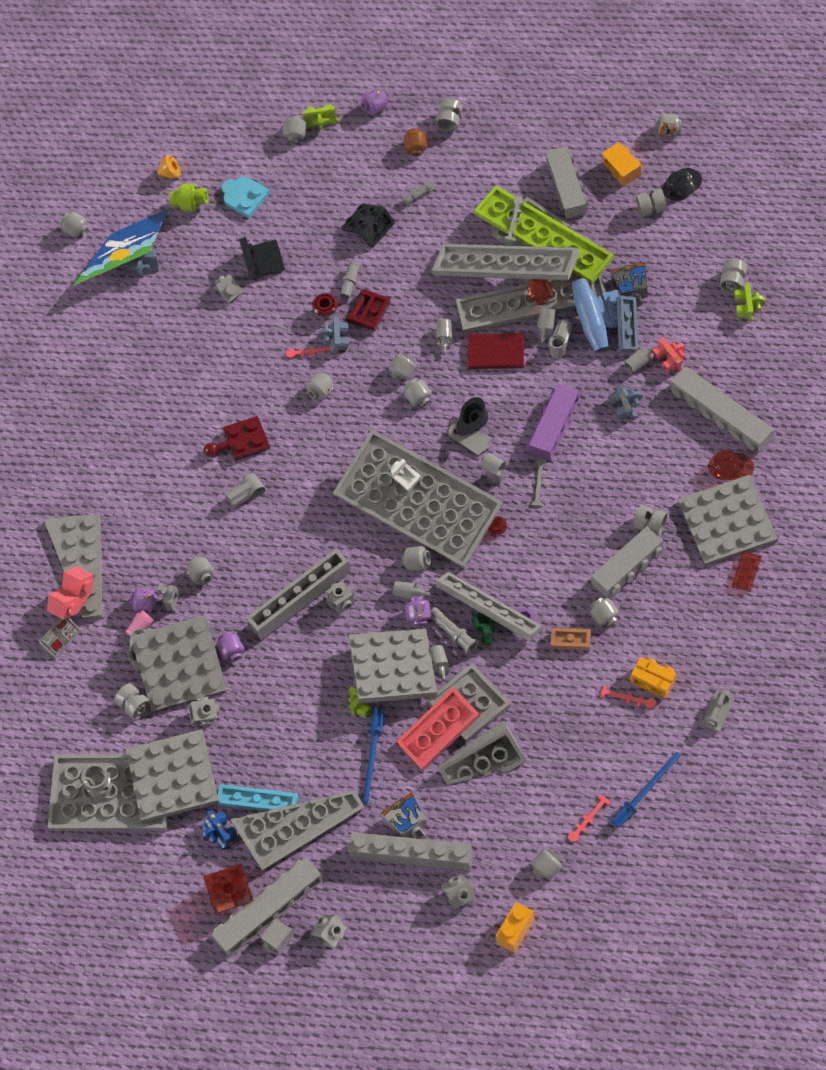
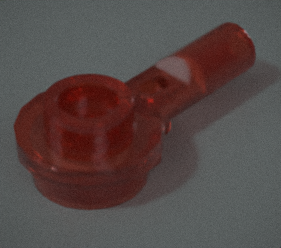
M496 516L489 527V531L492 534L500 535L506 531L507 523L502 517Z

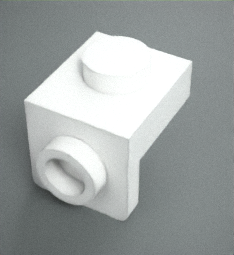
M404 459L400 462H395L391 467V477L408 492L421 479V476Z

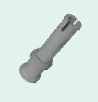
M437 607L431 610L433 613L431 614V619L452 637L453 642L459 644L466 654H471L476 650L479 641L470 637L467 634V630L460 629Z

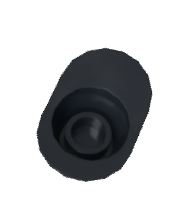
M683 168L669 175L664 183L663 193L671 201H682L700 187L702 176L697 170L692 168Z
M473 397L462 406L456 426V431L459 435H470L485 426L489 416L483 399Z

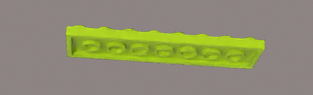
M496 185L476 207L474 214L509 234L512 222L509 221V217H513L514 212L511 209L515 208V196ZM523 201V205L519 207L522 210V213L517 215V218H520V222L515 223L512 237L527 246L578 248L579 256L572 273L585 278L587 282L593 284L614 259V254Z

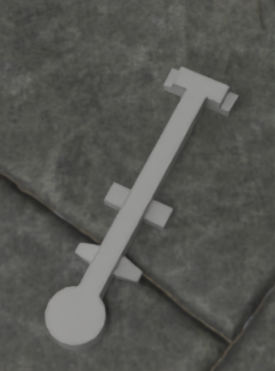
M520 196L514 198L515 208L511 209L514 212L513 217H509V221H512L509 234L503 238V241L516 242V238L512 236L515 223L520 222V218H517V215L522 213L519 207L523 205V198Z
M538 458L536 465L539 468L538 471L534 472V474L538 475L537 481H533V484H537L535 502H531L530 506L543 507V503L539 502L541 485H545V481H541L542 475L546 474V472L542 471L546 465V460Z

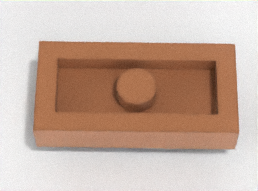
M552 628L551 649L590 650L591 629Z

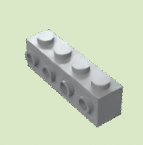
M567 146L546 151L547 165L565 219L585 215L586 207L589 206L587 196L582 194L584 188L582 181L578 182L577 177H579L577 167H573L574 157L572 152H568Z
M646 526L591 576L592 585L606 598L617 595L623 585L630 583L640 570L643 571L648 567L653 558H658L662 554L663 540Z

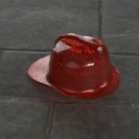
M722 450L709 460L708 471L716 479L735 480L747 475L751 476L754 471V463L747 455L734 453L730 450Z

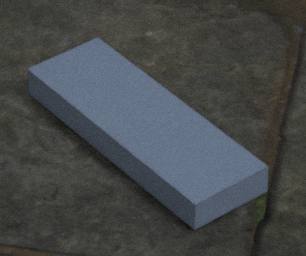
M618 296L616 299L619 351L636 352L638 350L636 297Z

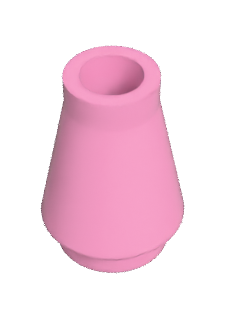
M143 610L140 613L137 612L126 632L131 636L133 631L137 629L149 628L154 620Z

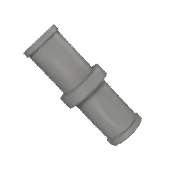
M349 262L339 293V296L343 299L351 298L352 289L356 285V276L360 268L358 263Z

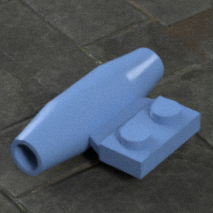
M585 278L578 279L572 282L575 307L583 331L595 353L605 351L609 348L606 328L618 329L616 297L622 296L620 289L602 293L596 299Z

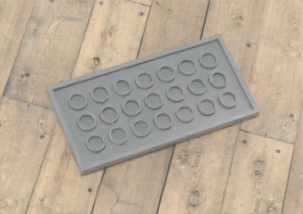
M373 429L333 492L334 496L464 569L503 505V501ZM402 459L421 476V479L409 492L395 481L390 474L393 464L397 461L400 462Z

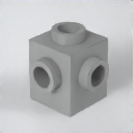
M342 581L331 585L326 591L327 604L331 609H335L339 615L355 605L354 591Z
M200 697L196 699L197 701L191 702L188 705L191 725H212L213 721L218 718L219 706L215 704L214 699Z
M463 874L454 876L449 882L441 885L448 902L454 909L466 906L471 900L476 898L473 893L476 890L471 879L467 880Z
M323 914L317 919L310 935L322 945L334 948L343 938L347 927L341 923L342 919L339 916Z

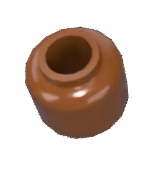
M419 128L409 129L403 136L404 149L407 153L412 154V156L422 155V152L428 147L426 134Z

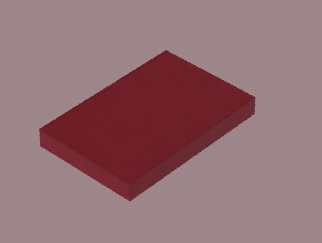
M524 333L468 334V370L524 368Z

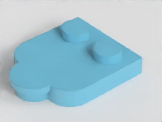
M239 177L236 180L229 179L222 184L226 206L248 218H251L271 193L270 189L248 177Z

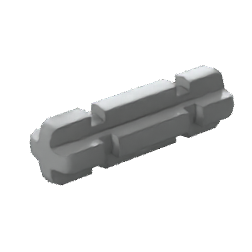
M428 180L424 185H420L410 191L411 194L407 193L404 195L402 200L408 206L413 203V200L416 201L426 195L427 191L431 192L434 190L435 185L431 180Z

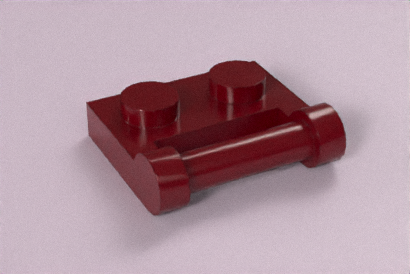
M361 289L359 299L345 320L350 324H356L376 331L391 303V299L372 291ZM369 299L366 308L364 309L361 317H359L358 314L361 308L363 307L365 301Z

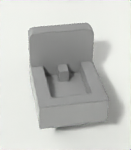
M230 274L226 277L222 275L214 281L216 285L213 289H217L227 303H230L243 292Z

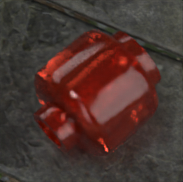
M531 279V282L527 285L529 299L531 302L537 303V305H545L553 297L551 282L547 279Z

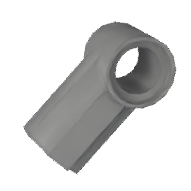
M562 319L558 321L553 336L549 339L550 355L555 359L563 358L566 354V347L573 330V324L568 320Z
M487 453L481 462V468L486 470L490 484H500L504 479L503 470L506 466V461L491 453Z
M251 473L242 479L241 484L226 492L225 496L231 506L235 508L249 498L255 499L265 492V487L258 477Z

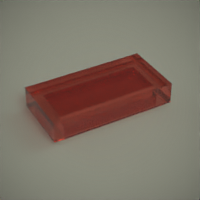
M742 552L732 588L751 592L762 559L761 555Z

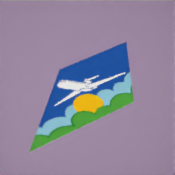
M168 209L111 233L74 285L149 253Z

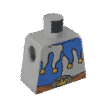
M410 792L380 812L384 823L399 837L426 838L422 830L427 826L426 819L413 792Z

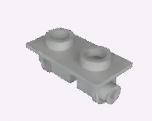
M728 690L716 691L702 721V726L717 732L721 731L735 700L734 697L729 696L730 692Z

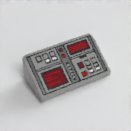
M70 618L60 619L39 641L41 648L56 658L81 632V629Z

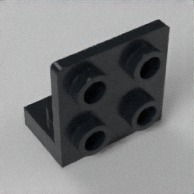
M362 203L356 208L352 216L346 219L341 229L360 234L366 244L374 248L396 222L385 207Z
M246 237L239 238L250 280L285 270L276 239L252 245V243L247 242Z

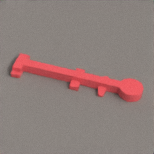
M313 346L310 347L311 349L303 350L301 348L299 351L289 349L286 355L290 359L296 355H301V358H303L304 354H311V357H313L315 353L330 351V347L314 349Z
M607 686L602 688L600 698L604 699L605 695L625 699L626 704H629L630 701L637 702V707H640L641 704H645L650 709L656 707V700L653 698L645 700L642 699V696L639 698L633 697L632 693L629 692L628 695L609 691Z
M600 794L598 798L601 801L589 816L583 815L582 818L585 820L581 825L576 823L578 829L575 832L569 833V841L577 842L581 831H587L585 829L586 825L594 823L592 818L604 804L610 805L611 801Z

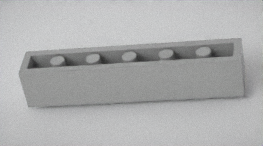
M685 366L671 381V390L676 397L686 400L691 408L700 410L705 418H711L719 428L729 431L734 439L743 441L748 449L760 453L774 438V429L688 367Z
M337 548L247 616L246 620L249 628L260 641L325 592L331 585L351 572L349 561Z
M351 832L349 854L353 860L471 872L473 849L472 844Z
M306 857L303 860H298L294 863L291 870L287 873H282L275 883L271 886H266L255 899H250L242 910L234 912L226 923L218 925L211 934L214 941L230 958L267 928L275 918H279L323 882L321 873Z

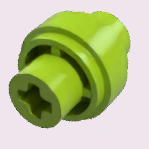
M193 183L182 184L178 187V191H171L169 195L171 207H180L185 212H195L200 208L201 204H208L209 200L207 189L198 188Z

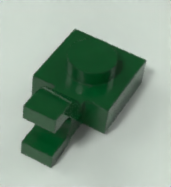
M483 613L472 614V624L475 632H481L482 645L490 646V637H492V632L495 630L494 620Z

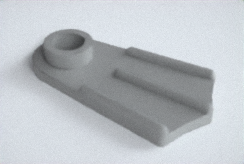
M457 424L450 426L449 436L475 455L479 456L489 449L490 436L478 431H474L467 436L456 435L454 432L456 431Z

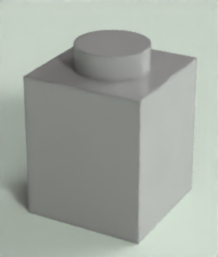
M275 918L260 937L263 943L262 947L271 954L275 952L279 955L294 935L290 928Z

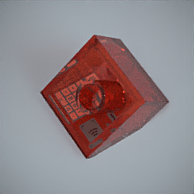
M242 863L203 876L215 915L254 901Z

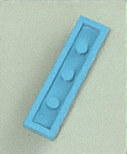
M220 784L218 791L220 803H217V805L269 811L297 804L299 796L298 793Z

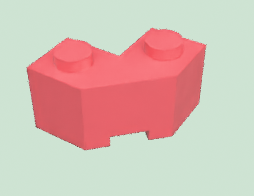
M78 566L64 571L62 589L48 594L47 611L63 620L76 615L92 592L93 574Z

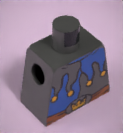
M645 262L611 269V280L616 290L620 289L622 296L636 297V307L643 304L642 298L648 296Z

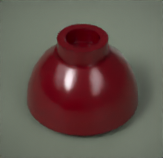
M321 293L312 302L314 312L321 317L333 315L338 306L336 297L330 293Z

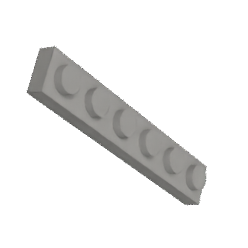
M447 572L436 582V587L529 641L541 632L542 626L450 572Z

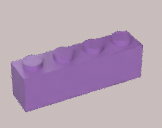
M559 383L556 389H553L550 393V402L543 408V416L536 423L534 436L531 435L528 440L530 454L550 461L580 400L579 390Z

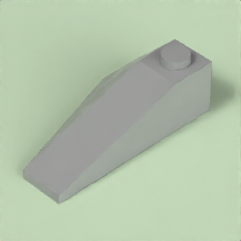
M503 721L487 730L440 765L438 770L449 785L471 780L473 776L480 774L489 776L491 772L498 770L507 772L527 760L507 723Z

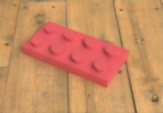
M452 687L396 742L424 771L481 715L456 688Z

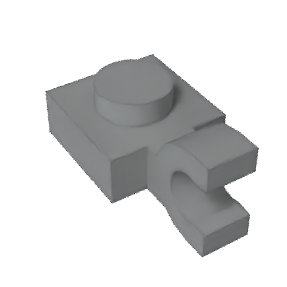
M159 583L157 590L163 595L162 602L166 610L174 611L179 597L177 587L169 585L167 588L163 583Z

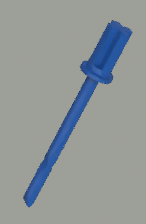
M378 707L373 709L371 727L368 729V733L372 734L363 795V802L365 804H368L378 735H382L384 732L382 725L385 710Z
M676 752L631 803L628 801L624 802L623 808L611 820V823L616 828H620L633 813H637L635 806L681 756L680 753Z

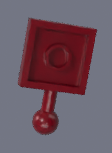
M255 416L222 427L227 441L219 444L207 443L203 451L207 457H215L218 451L230 448L234 460L237 461L269 450L270 445L259 417Z

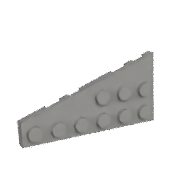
M100 514L43 519L63 570L66 571L78 566L93 574L92 592L80 609L83 619L103 618Z
M352 790L230 820L261 871H264L365 807L356 792Z

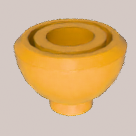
M166 155L161 160L159 168H157V173L161 178L176 179L180 177V167L171 155Z

